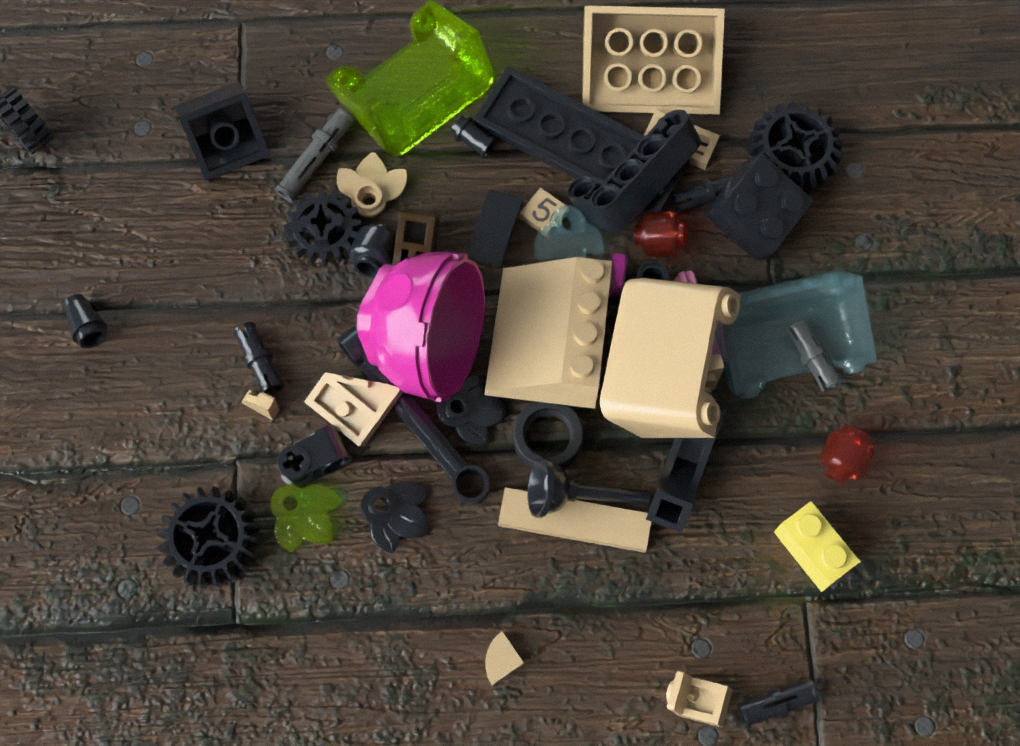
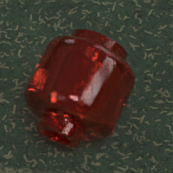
M675 211L647 212L643 216L641 224L635 225V245L641 246L643 253L649 258L676 257L680 253L681 248L687 247V222L685 219H681Z
M843 426L841 430L830 432L819 455L821 465L827 469L825 475L842 484H846L848 479H862L875 453L873 445L869 442L870 436L850 426Z

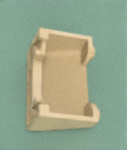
M650 278L628 280L622 290L600 396V407L604 417L641 438H715L717 423L720 419V408L715 399L704 392L716 326L717 324L729 325L735 321L740 311L741 295L731 288Z

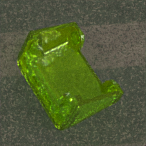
M433 0L420 7L410 20L409 27L414 40L374 70L362 77L355 67L343 65L324 78L333 95L379 146L393 156H399L407 152L485 93L493 82V68L478 30Z

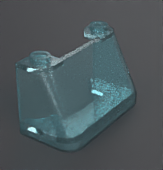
M845 271L828 272L738 293L741 295L740 311L735 321L729 325L717 324L715 337L723 358L729 387L733 394L739 395V398H750L760 395V389L767 386V381L810 371L807 366L802 365L800 361L802 356L786 332L787 328H790L792 324L802 319H807L817 340H819L822 346L825 345L829 351L827 355L832 365L836 368H843L844 373L860 372L866 369V364L877 362L862 276Z

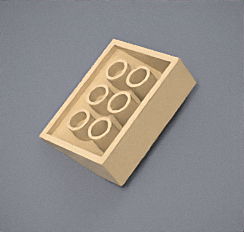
M585 6L582 104L597 112L654 113L655 110L663 113H669L680 109L688 114H720L725 9Z
M573 257L503 268L485 395L595 409L599 388L612 261Z

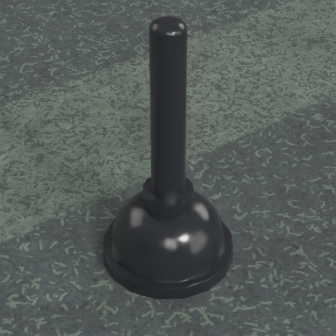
M539 457L535 460L529 475L527 499L531 515L535 518H543L547 514L562 509L567 501L574 502L576 498L648 505L651 501V493L648 490L579 484L577 480L569 479L568 474L562 467L552 463L546 457Z

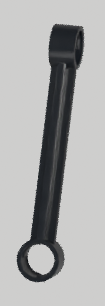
M355 326L336 339L348 359L357 368H360L370 381L394 385L378 369V366L369 363ZM403 392L392 408L451 478L452 491L455 498L467 506H475L482 503L489 493L490 482L487 473L476 465H468L409 393ZM466 474H476L484 480V489L477 497H464L460 494L457 487L459 478Z

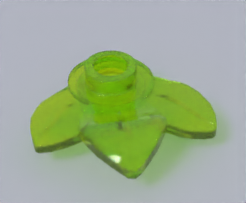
M313 484L304 489L295 485H285L277 489L271 497L270 507L273 515L277 518L274 534L278 543L289 552H293L299 546L302 538L316 544L330 543L333 540V525L327 512L334 509L341 502L337 493L319 484ZM290 496L296 500L297 505L294 510L288 511L283 507L285 497Z

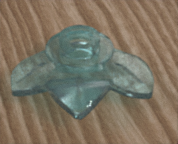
M565 205L556 209L550 218V224L538 232L534 250L537 260H546L554 257V260L573 257L585 258L586 253L592 255L603 253V240L599 230L586 223L584 215L576 207ZM563 218H568L571 221L572 226L570 230L562 226Z

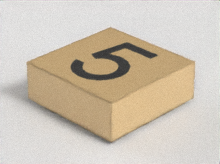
M539 188L519 213V219L548 238L567 214L568 206Z

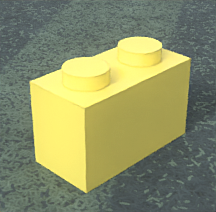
M812 501L783 521L774 531L821 592L860 562Z

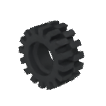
M12 87L0 96L1 121L30 155H33L54 139V136L42 119L15 88Z

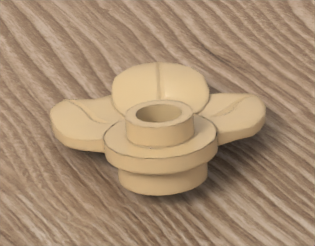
M371 152L361 161L356 171L339 168L337 173L338 189L343 195L351 199L352 207H357L359 215L363 217L379 215L385 209L386 202L398 198L403 193L407 183L405 169H395L387 172L383 162L374 152ZM367 198H373L375 203L365 205L363 201Z

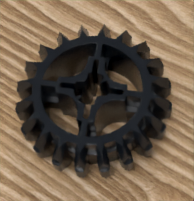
M794 101L789 103L787 110L780 103L775 107L774 112L767 109L762 119H758L755 122L754 130L750 132L748 138L750 145L747 153L751 157L763 153L801 189L804 186L811 193L815 190L817 184L825 185L829 177L834 176L838 169L837 164H840L842 159L840 151L843 147V140L838 139L840 134L839 127H830L832 116L822 119L820 117L822 113L821 108L811 112L807 102L802 106V109H798ZM779 131L781 135L780 141L777 142L776 146L770 148L768 138ZM820 148L821 160L811 165V154L815 149Z
M216 486L211 488L209 496H207L204 489L200 487L196 489L197 498L192 499L188 493H183L182 499L185 504L182 507L175 502L171 503L170 507L175 512L173 517L169 515L162 516V521L169 528L158 530L157 535L167 540L158 545V551L167 554L162 562L166 567L174 566L171 574L175 578L182 577L185 574V584L192 586L198 578L199 587L207 589L210 578H212L214 585L217 588H221L223 586L222 576L224 575L231 582L237 581V576L233 572L237 567L244 573L248 572L249 567L243 560L245 557L251 560L257 558V554L252 549H249V546L261 544L259 537L250 534L256 533L261 527L258 522L251 521L256 513L252 508L244 509L247 502L243 497L234 500V493L229 489L221 496L220 490ZM215 510L214 512L210 511L207 518L202 522L190 521L202 512ZM228 513L235 517L238 524L237 542L231 540L224 532L227 525L225 519ZM214 532L222 542L218 540H208L205 542L197 533L211 535ZM183 533L194 540V546L191 551L194 556L191 562L185 559L182 552L181 538ZM225 552L229 554L228 557L219 563L203 566L204 563H209L212 556L216 553Z

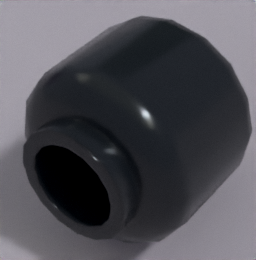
M382 224L366 225L360 228L349 251L350 262L357 273L367 278H375L379 269L384 264L392 265L396 235L389 227Z

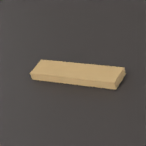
M506 487L504 489L498 526L644 553L647 551L651 521L646 520L648 513L575 500L574 502L567 501L565 506L557 512L547 514L543 518H535L529 510L528 491Z

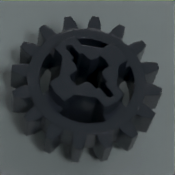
M319 189L318 197L315 198L307 192L305 193L306 202L301 203L298 200L293 202L296 212H286L287 220L290 222L284 225V231L286 235H289L286 238L290 248L296 247L294 251L299 259L307 254V260L310 265H313L317 258L321 259L323 266L328 265L329 258H334L337 263H341L340 254L345 252L349 255L350 244L353 243L358 230L362 228L361 220H357L360 217L357 207L351 208V201L348 197L339 201L338 191L334 190L330 197H326L324 190ZM331 210H334L340 214H334ZM325 218L326 226L325 230H323L324 236L322 237L320 231L323 219ZM306 241H312L317 246H313L307 243Z

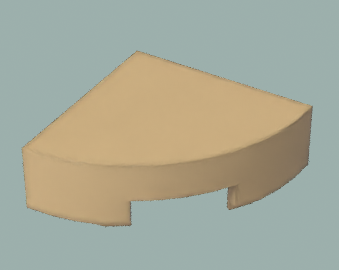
M253 389L249 390L242 400L244 405L271 420H274L280 410L274 397L264 392L257 394Z
M501 631L491 642L486 654V673L492 686L524 665L503 631Z

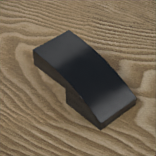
M489 190L471 240L467 257L502 267L512 233L514 234L523 199Z

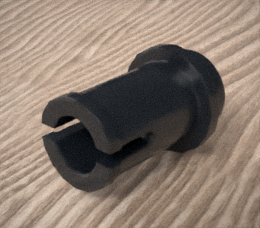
M460 116L451 128V133L455 135L454 140L457 142L462 140L480 153L482 157L487 156L493 149L497 139L475 125L473 118Z

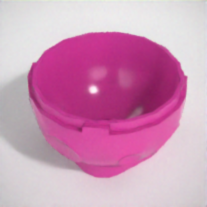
M429 252L405 259L397 265L384 264L376 274L361 303L357 316V331L366 357L371 365L378 366V369L406 394L410 393L429 400L444 402L450 400L451 396L461 389L471 373L479 350L484 326L485 292L482 274L476 262L468 259V254Z

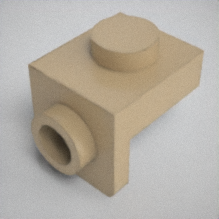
M677 671L675 679L670 682L667 688V709L680 717L723 727L732 689L726 685L693 678L685 672Z

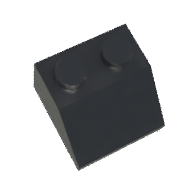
M240 82L174 106L205 181L270 156L245 90Z

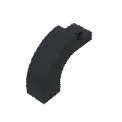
M715 400L720 408V419L717 423L715 438L674 439L646 520L682 533L728 404Z

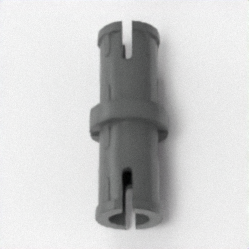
M802 319L786 329L787 334H789L802 356L800 358L802 365L809 368L822 393L839 386L843 380L827 355L829 353L825 345L822 346L819 340H817L807 319Z

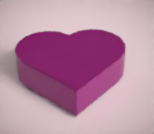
M613 253L608 297L620 298L622 295L628 258L626 255Z

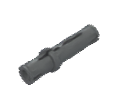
M337 108L321 131H315L312 135L314 140L294 163L278 186L276 185L274 188L281 197L289 202L295 200L297 194L313 176L328 154L334 153L337 150V143L355 122L353 117L345 110Z

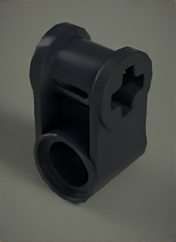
M329 425L318 429L309 437L283 449L277 457V466L286 485L292 488H301L327 474L342 469L350 463L352 456L336 427ZM296 462L297 465L301 466V470L295 472L290 465Z

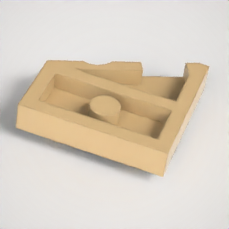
M325 372L304 402L356 445L361 447L366 445L403 391L396 385Z

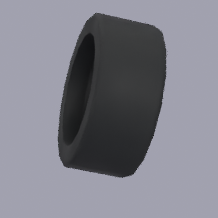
M537 401L531 403L521 411L515 421L513 444L517 456L525 466L532 469L535 460L543 456L534 453L528 446L526 439L527 429L539 417L554 416L562 420L568 427L570 441L562 453L546 458L566 469L575 462L582 448L584 430L580 417L568 405Z

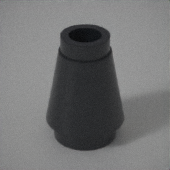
M75 294L68 297L64 301V307L73 341L86 349L103 343L107 338V324L83 295Z

